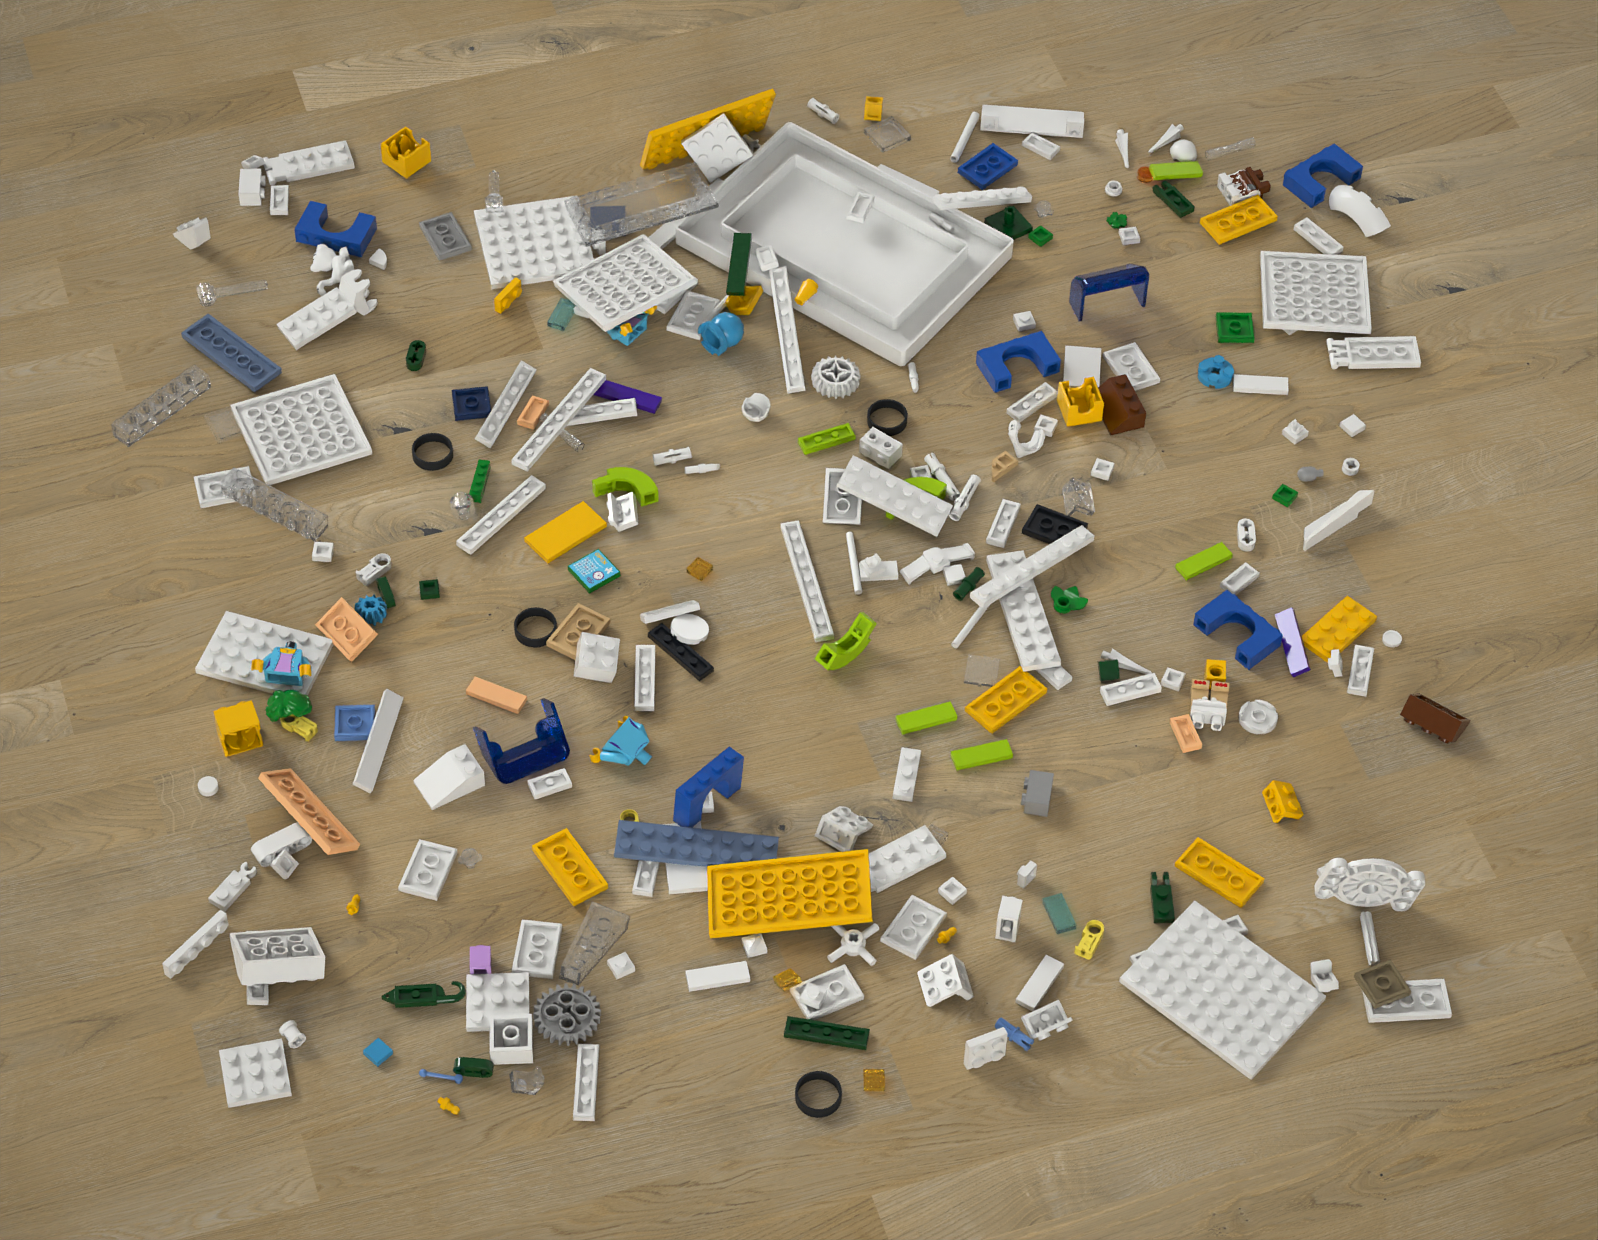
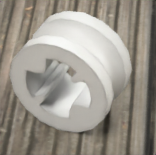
M1354 458L1345 459L1342 466L1343 473L1349 476L1356 475L1360 466L1359 462Z

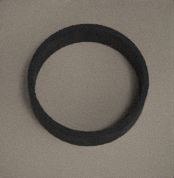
M891 399L878 400L868 409L867 424L870 429L874 427L888 436H894L906 428L908 413L905 406L898 401ZM892 408L899 411L905 419L898 426L886 428L876 425L870 416L878 409Z
M427 433L418 437L412 445L414 463L421 469L428 471L445 468L453 459L452 442L448 437L439 433ZM428 442H440L450 449L449 454L444 459L436 462L423 461L416 456L415 452L421 445Z
M539 607L523 610L514 621V631L517 640L521 644L533 648L547 645L546 641L557 629L555 616L550 611ZM533 616L544 617L554 625L553 630L547 636L538 639L523 636L519 633L517 627L524 619Z
M813 1071L799 1079L795 1088V1101L798 1108L804 1114L815 1118H822L833 1114L839 1108L842 1099V1088L840 1082L832 1074L824 1071ZM811 1080H825L835 1086L839 1097L828 1108L813 1109L806 1106L800 1100L798 1092L805 1083Z

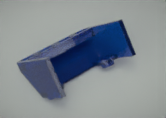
M1127 264L1074 277L1071 282L1069 303L1078 321L1080 322L1083 319L1085 296L1132 286L1142 307H1145L1149 272L1144 266Z
M545 698L540 699L546 718L536 723L535 733L537 738L502 752L501 746L498 743L489 741L485 730L477 726L473 727L482 756L498 781L503 784H510L568 758L570 748L554 702Z

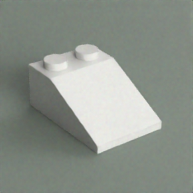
M826 468L823 523L860 525L863 500L836 487L845 469Z
M465 744L444 754L413 780L432 810L485 786L484 771Z

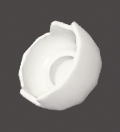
M1182 139L1175 142L1170 148L1173 160L1191 162L1197 158L1196 147L1191 141Z
M754 393L751 397L746 398L742 405L743 416L753 422L764 420L768 416L771 407L769 398L761 393Z

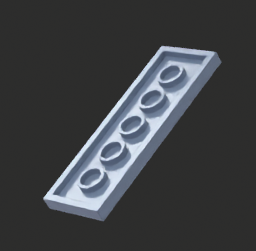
M210 314L205 315L181 332L183 339L253 392L258 391L282 373L281 367Z

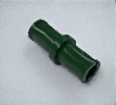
M976 567L968 577L962 580V584L953 592V596L957 600L962 601L970 591L976 588V584L984 577L985 572L981 568Z

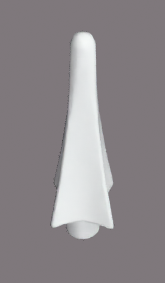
M1172 124L1148 153L1151 154L1164 145L1181 138L1180 132L1184 129L1183 126L1179 124L1175 127Z
M1120 129L1116 133L1117 139L1115 142L1120 150L1125 167L1129 168L1128 133H1124V130Z
M1113 648L1111 653L1103 651L1100 658L1105 660L1118 659L1119 668L1146 675L1152 674L1151 671L1129 660Z

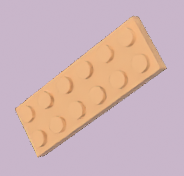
M291 768L261 772L258 779L264 784L265 788L275 796L276 800L286 808L288 813L296 819L299 825L306 830L327 855L358 850L360 843Z

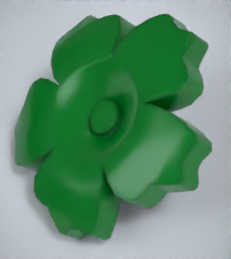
M1113 212L1110 217H1107L1106 221L1109 225H1112V228L1127 226L1126 214L1118 215L1117 212Z

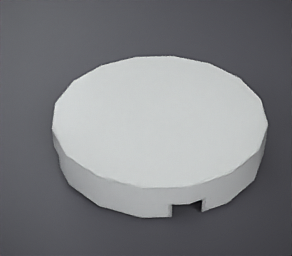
M693 614L676 616L670 627L671 634L675 635L677 640L685 644H699L700 641L707 639L709 633V626L706 621Z
M1263 700L1246 702L1241 707L1238 716L1241 726L1253 734L1271 732L1276 727L1278 721V713H1276L1275 707Z

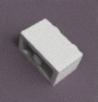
M261 168L240 169L238 193L240 206H261L262 198H265V189L262 187L266 186V178L262 176Z
M1002 896L995 939L1016 942L1023 900Z

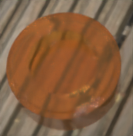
M1145 166L1138 169L1137 179L1140 182L1149 183L1153 181L1149 167Z

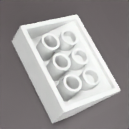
M311 927L230 933L237 975L242 985L253 986L262 983H293L300 980L315 981L317 979H324L325 955Z

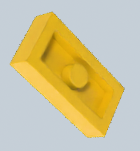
M515 277L494 298L496 312L501 314L521 295L520 279Z

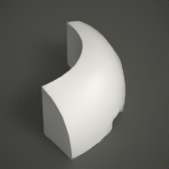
M1338 185L1332 190L1329 196L1330 209L1341 211L1350 216L1359 225L1365 237L1375 235L1391 226L1380 207L1376 208L1371 203L1372 199L1364 192H1357L1353 190L1352 186Z

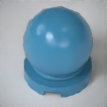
M723 312L717 314L711 321L702 323L698 327V334L701 333L703 341L701 343L704 348L712 355L716 353L719 356L727 348L737 345L743 338L744 324L735 314Z

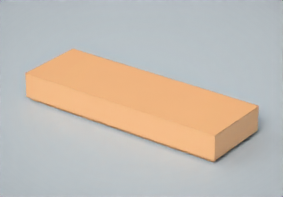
M474 677L466 689V695L519 714L527 701V696L478 677Z

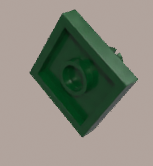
M1007 206L1004 210L984 219L986 225L1002 232L1013 240L1033 231V226L1014 206Z

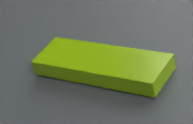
M1198 161L1150 164L1149 166L1154 180L1198 178L1203 175Z
M849 423L799 437L798 444L804 455L853 441L856 439V435Z
M1220 542L1177 563L1175 568L1185 580H1188L1232 559L1233 554L1223 542Z
M950 701L897 715L895 720L903 735L956 721L957 714Z
M1005 739L951 751V758L957 771L1012 759L1013 753L1008 740Z

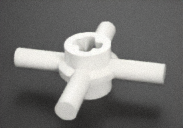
M876 923L862 932L855 929L847 931L842 925L831 926L842 937L841 947L827 956L831 963L845 953L849 956L860 955L870 966L876 963L877 960L865 949V939L879 930V926Z

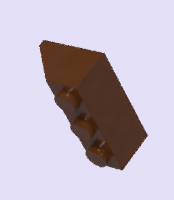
M1126 374L1111 377L1098 387L1104 402L1102 420L1110 436L1144 428L1146 411Z
M1420 693L1410 694L1400 713L1404 717L1405 722L1411 725L1418 724L1421 726L1422 731L1430 735L1433 732L1439 736V740L1447 744L1449 742H1456L1471 721Z

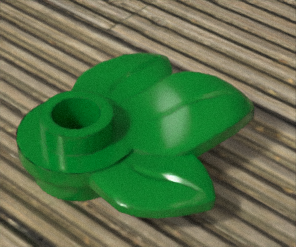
M1055 586L1051 591V598L1054 601L1053 607L1058 613L1065 614L1071 610H1080L1088 603L1087 598L1079 597L1077 586L1070 587L1064 591Z

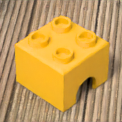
M406 126L381 143L382 162L406 179L431 162L430 143L421 138V144H419L414 139L412 130Z
M1094 377L1084 378L1083 384L1077 388L1069 387V381L1059 382L1057 402L1067 427L1102 421L1104 402Z
M252 700L247 702L241 701L236 705L221 707L213 711L218 738L225 757L263 746L260 722Z

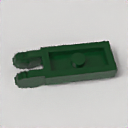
M1163 181L1161 187L1157 184L1152 187L1156 196L1180 218L1194 212L1195 206L1168 181Z
M1151 872L1150 894L1154 923H1173L1175 916L1169 872L1163 873L1164 885H1157L1156 872Z

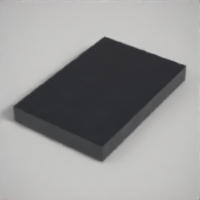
M1037 504L1022 528L1021 534L1051 544L1081 525L1087 529L1088 523Z

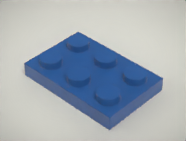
M992 143L958 167L957 173L981 190H984L1016 167L1018 160Z

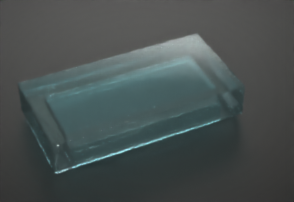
M561 298L547 321V326L564 331L574 314L573 308L576 305L570 300Z
M1062 893L1043 898L1042 903L1057 934L1076 929L1077 925Z

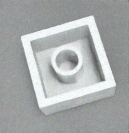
M582 632L577 643L574 676L612 683L617 671L620 639Z
M532 1014L490 1015V1060L494 1065L533 1063Z

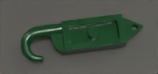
M458 981L451 982L452 985L460 989L456 995H445L444 989L436 984L395 986V989L381 997L382 1000L395 1005V1008L437 1006V1004L459 1002L464 998L466 989Z

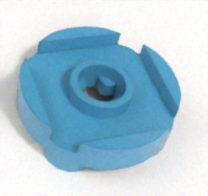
M1216 355L1199 363L1197 377L1203 385L1207 387L1211 385L1215 386L1216 389L1227 387L1232 382L1234 376L1233 366L1227 360H1224L1223 356Z

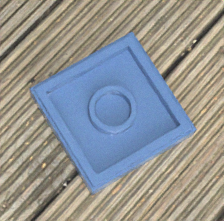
M375 704L335 706V741L368 740L375 719Z

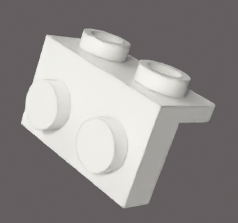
M633 492L615 498L612 493L607 494L608 501L606 505L609 510L608 521L611 526H614L620 532L639 524L636 496Z
M1059 1000L1021 1017L1030 1038L1035 1039L1038 1037L1039 1041L1051 1036L1049 1032L1054 1029L1058 1033L1068 1028L1067 1023L1073 1021L1071 1017L1067 1018Z

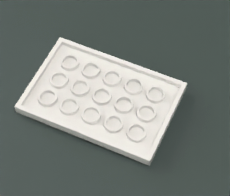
M226 611L195 670L197 674L271 694L277 690H296L308 695L334 644L330 638ZM288 641L295 642L297 649L302 650L303 656L307 657L312 667V676L303 675L302 686L266 683L264 670L262 673L259 670H251L253 659L263 660L268 654L273 652L275 647L285 648Z

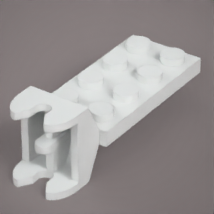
M360 269L352 270L341 276L339 289L337 287L277 324L278 329L295 350H298L357 312L366 315L375 309L378 304L377 299H371L367 302L365 300L370 293L367 289L370 286L369 279L355 282L362 274Z

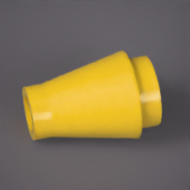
M812 279L803 281L794 299L795 302L801 306L804 305L807 300L817 293L818 284Z

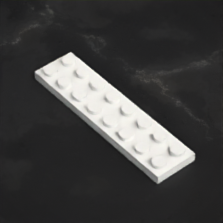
M1023 550L988 555L986 561L992 579L1025 560L1026 557ZM1032 578L999 598L1023 672L1061 666V659Z

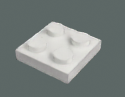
M1004 1027L966 1041L964 1065L967 1070L979 1068L987 1062L998 1061L1005 1056L1008 1033Z

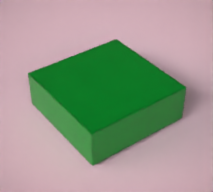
M1040 225L1028 234V238L1042 247L1053 239V234Z
M1282 484L1273 494L1272 499L1289 507L1298 497V492Z

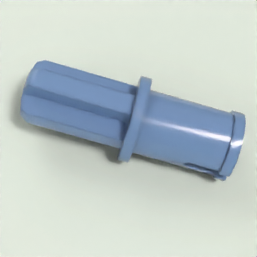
M1003 1018L997 1020L995 1028L1000 1029L1004 1027L1010 1042L1013 1040L1024 1048L1025 1051L1031 1048L1030 1044L1033 1045L1034 1040L1021 1032L1019 1027H1014Z

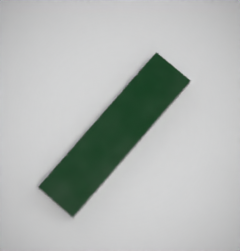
M734 233L726 294L729 296H745L752 233Z
M787 1016L784 1037L866 1050L870 1029Z

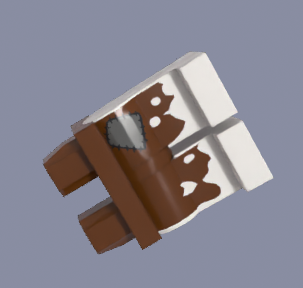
M1247 167L1245 170H1239L1234 174H1219L1217 187L1231 206L1255 195L1263 198L1264 193L1270 192L1271 185L1269 181L1260 182L1264 177L1261 169L1253 171L1251 167Z

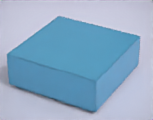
M377 1038L363 1050V1055L378 1067L393 1055V1050L381 1039Z

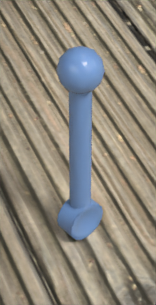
M425 1069L419 1071L421 1077L431 1076L454 1080L457 1084L463 1081V1077L460 1074L451 1076L427 1072Z

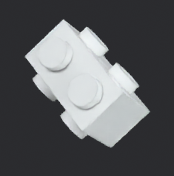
M872 427L860 439L859 452L889 469L902 456L903 444Z

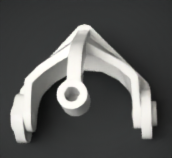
M1017 420L1010 422L1008 435L1014 446L1017 458L1035 453L1042 447L1046 436L1043 429L1036 430L1031 441L1019 443L1017 435L1021 424Z

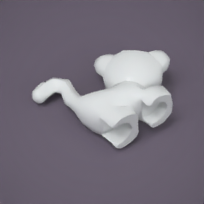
M317 245L313 256V264L310 267L311 271L327 272L333 270L330 279L322 280L317 285L318 294L320 296L327 293L324 290L325 286L340 283L341 276L354 270V265L350 260L346 247L341 248L339 255H336L335 251L328 248L327 245Z

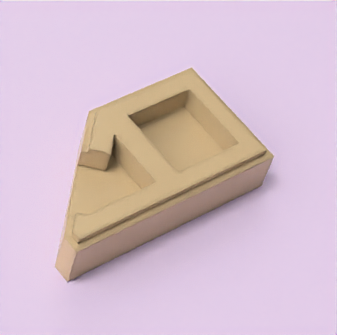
M1004 451L992 460L993 482L1018 465V460L1007 451Z

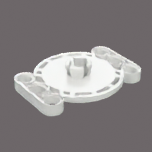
M1334 858L1328 862L1315 883V896L1319 899H1328L1335 896L1344 903L1361 907H1374L1390 903L1395 911L1402 912L1411 907L1424 888L1425 875L1421 871L1407 873L1400 865L1384 859H1361L1347 863L1343 858Z

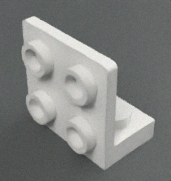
M839 806L822 816L815 837L841 852L852 851L857 837L872 829L873 824L868 822L865 817L854 814L849 808Z
M953 954L918 971L926 1005L929 1007L954 994L960 995L965 1000L974 997L964 963Z

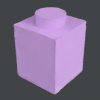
M477 945L470 947V974H491L490 946Z

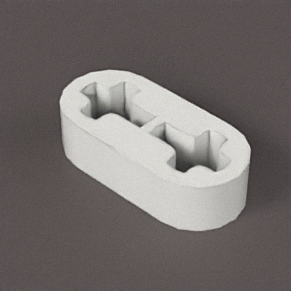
M1246 518L1239 520L1237 526L1238 547L1242 551H1252L1256 542L1254 522Z

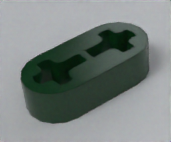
M415 340L409 345L406 367L410 371H418L423 366L426 355V344L423 341Z
M386 576L377 578V587L383 602L387 605V609L395 607V599Z
M459 1057L454 1061L453 1072L467 1077L488 1078L493 1075L494 1063L488 1059Z

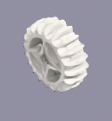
M836 355L834 358L828 356L827 360L822 358L813 367L811 380L813 387L816 388L817 392H821L822 396L827 395L828 398L833 396L835 399L839 396L844 398L845 395L850 396L851 392H855L856 388H858L860 372L855 362H851L850 358L845 360L843 356L841 358H837Z

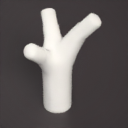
M747 134L743 135V140L749 145L752 152L754 147L758 149L761 147L758 144V139L753 140Z

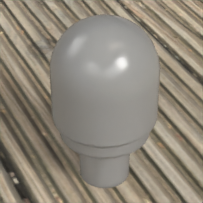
M1312 466L1302 467L1297 473L1299 480L1303 482L1316 480V477H1323L1324 475L1323 469L1316 470Z

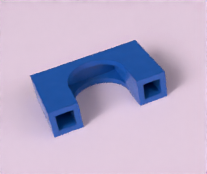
M1334 143L1329 147H1325L1319 153L1312 155L1304 162H1300L1294 168L1287 170L1284 174L1283 186L1310 208H1313L1324 201L1326 188L1311 176L1316 172H1329L1349 186L1361 179L1363 165Z
M310 201L294 229L296 242L312 246L325 244L328 248L337 252L341 248L346 247L350 255L362 257L377 230L376 216L359 212L353 225L348 230L332 233L322 229L328 218L327 204Z
M1042 331L977 351L976 364L994 393L1011 388L1012 375L1004 364L1010 358L1023 357L1031 360L1043 377L1060 372L1061 359Z
M1228 590L1195 613L1193 625L1206 636L1226 623H1239L1251 631L1252 636L1237 647L1235 659L1248 670L1281 646L1283 634Z
M729 746L677 788L673 821L679 826L693 828L701 821L703 804L712 788L727 799L741 788L744 756Z

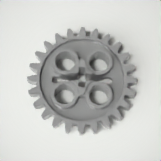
M565 983L564 988L556 985L555 991L549 988V994L543 992L542 999L537 998V1005H534L533 1013L535 1027H538V1033H543L544 1039L550 1036V1043L558 1040V1044L561 1045L563 1041H566L567 1046H569L570 1041H574L577 1045L579 1038L585 1042L586 1035L592 1037V1030H598L597 1024H600L601 1016L600 1003L596 1002V996H591L590 990L584 993V986L576 989V984H573L571 988H568L567 983Z

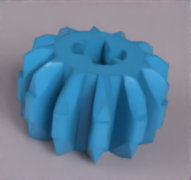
M366 594L365 599L359 598V601L354 606L356 612L368 624H373L374 626H376V622L382 623L383 618H386L387 605L381 597L376 598L375 594L372 597H368Z

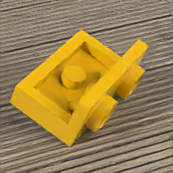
M761 285L746 286L745 296H728L725 301L730 313L735 315H750L764 290Z
M1273 780L1262 791L1274 823H1278L1283 817L1299 820L1304 815L1291 783Z

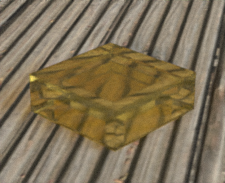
M697 557L686 569L688 574L702 581L713 570V565Z
M791 968L773 977L774 983L783 991L802 983L800 976Z
M863 1069L864 1091H885L884 1069Z

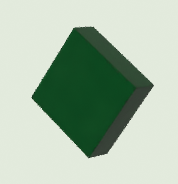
M438 579L419 581L421 600L440 598Z
M1118 659L1097 661L1100 681L1120 679Z

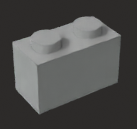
M1030 770L1029 778L1025 777L1023 789H1027V793H1022L1021 805H1025V814L1048 816L1054 773Z

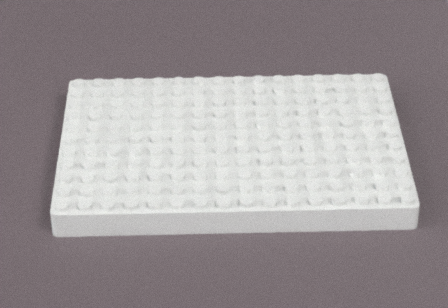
M788 122L753 153L752 157L740 165L676 225L677 245L728 273L734 233H752L746 282L752 286L761 285L764 290L763 292L773 297L769 270L762 272L755 253V249L772 244L779 267H787L794 309L898 366H905L1012 258L1014 240L958 209L940 210L933 202V196L792 122ZM858 191L875 196L864 223L847 219V213ZM932 212L945 219L947 223L954 227V231L949 233L939 227L929 218L930 213ZM806 279H812L818 284L817 293L801 306L794 299L802 282L806 281Z

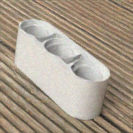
M296 822L257 841L252 845L251 852L262 867H267L273 863L281 851L286 850L292 855L309 846L312 838Z

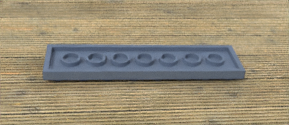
M619 820L614 857L704 867L777 859L779 837Z

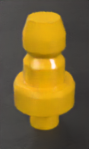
M358 894L353 896L352 901L346 907L350 915L357 913L359 910L360 896Z
M950 927L946 931H941L938 934V943L946 944L949 942L950 938L956 934L957 929Z
M440 1097L437 1102L441 1104L440 1108L442 1110H448L458 1115L460 1108L454 1106L448 1097L445 1099Z

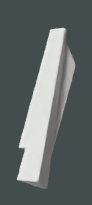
M1359 490L1347 502L1342 503L1304 528L1303 550H1308L1356 519L1360 511L1372 504L1374 490Z

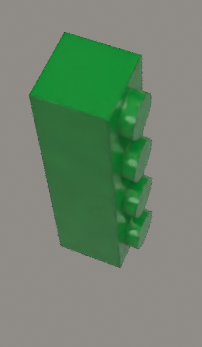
M478 460L469 492L470 502H473L472 497L474 502L481 503L491 469L490 461Z

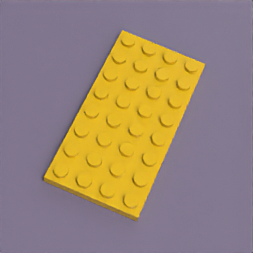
M769 89L649 131L640 162L641 168L651 170L660 163L668 164L672 162L674 158H685L689 153L681 144V140L722 114L727 116L741 137L745 134L748 135L753 130L756 132L763 130L776 95L774 89Z
M868 849L707 866L710 938L873 922Z

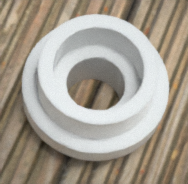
M1110 181L1105 186V192L1109 196H1119L1122 193V186L1118 181Z

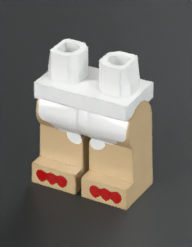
M1192 679L1190 718L1194 727L1201 729L1204 724H1211V729L1221 731L1222 726L1225 725L1230 683L1212 681L1210 700H1208L1210 681Z

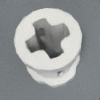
M294 1020L287 1021L279 1029V1033L289 1041L288 1045L290 1048H297L306 1040L305 1034L300 1033Z

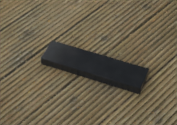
M663 623L648 632V637L699 682L714 672V667L688 644L677 640V637L673 636L671 630Z

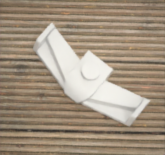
M968 543L944 549L933 547L923 551L921 557L899 572L910 585L912 581L929 569L935 574L942 571L943 567L950 566L952 561L969 558L973 560L975 552Z

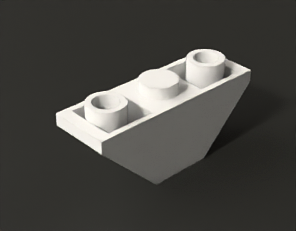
M198 217L193 221L190 220L187 223H183L177 227L178 231L173 233L174 237L190 250L211 238L207 218L200 220Z

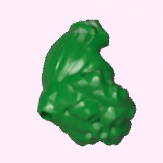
M277 690L267 700L268 706L265 709L270 721L276 722L280 718H286L289 715L301 717L309 714L312 711V705L309 696L299 691Z

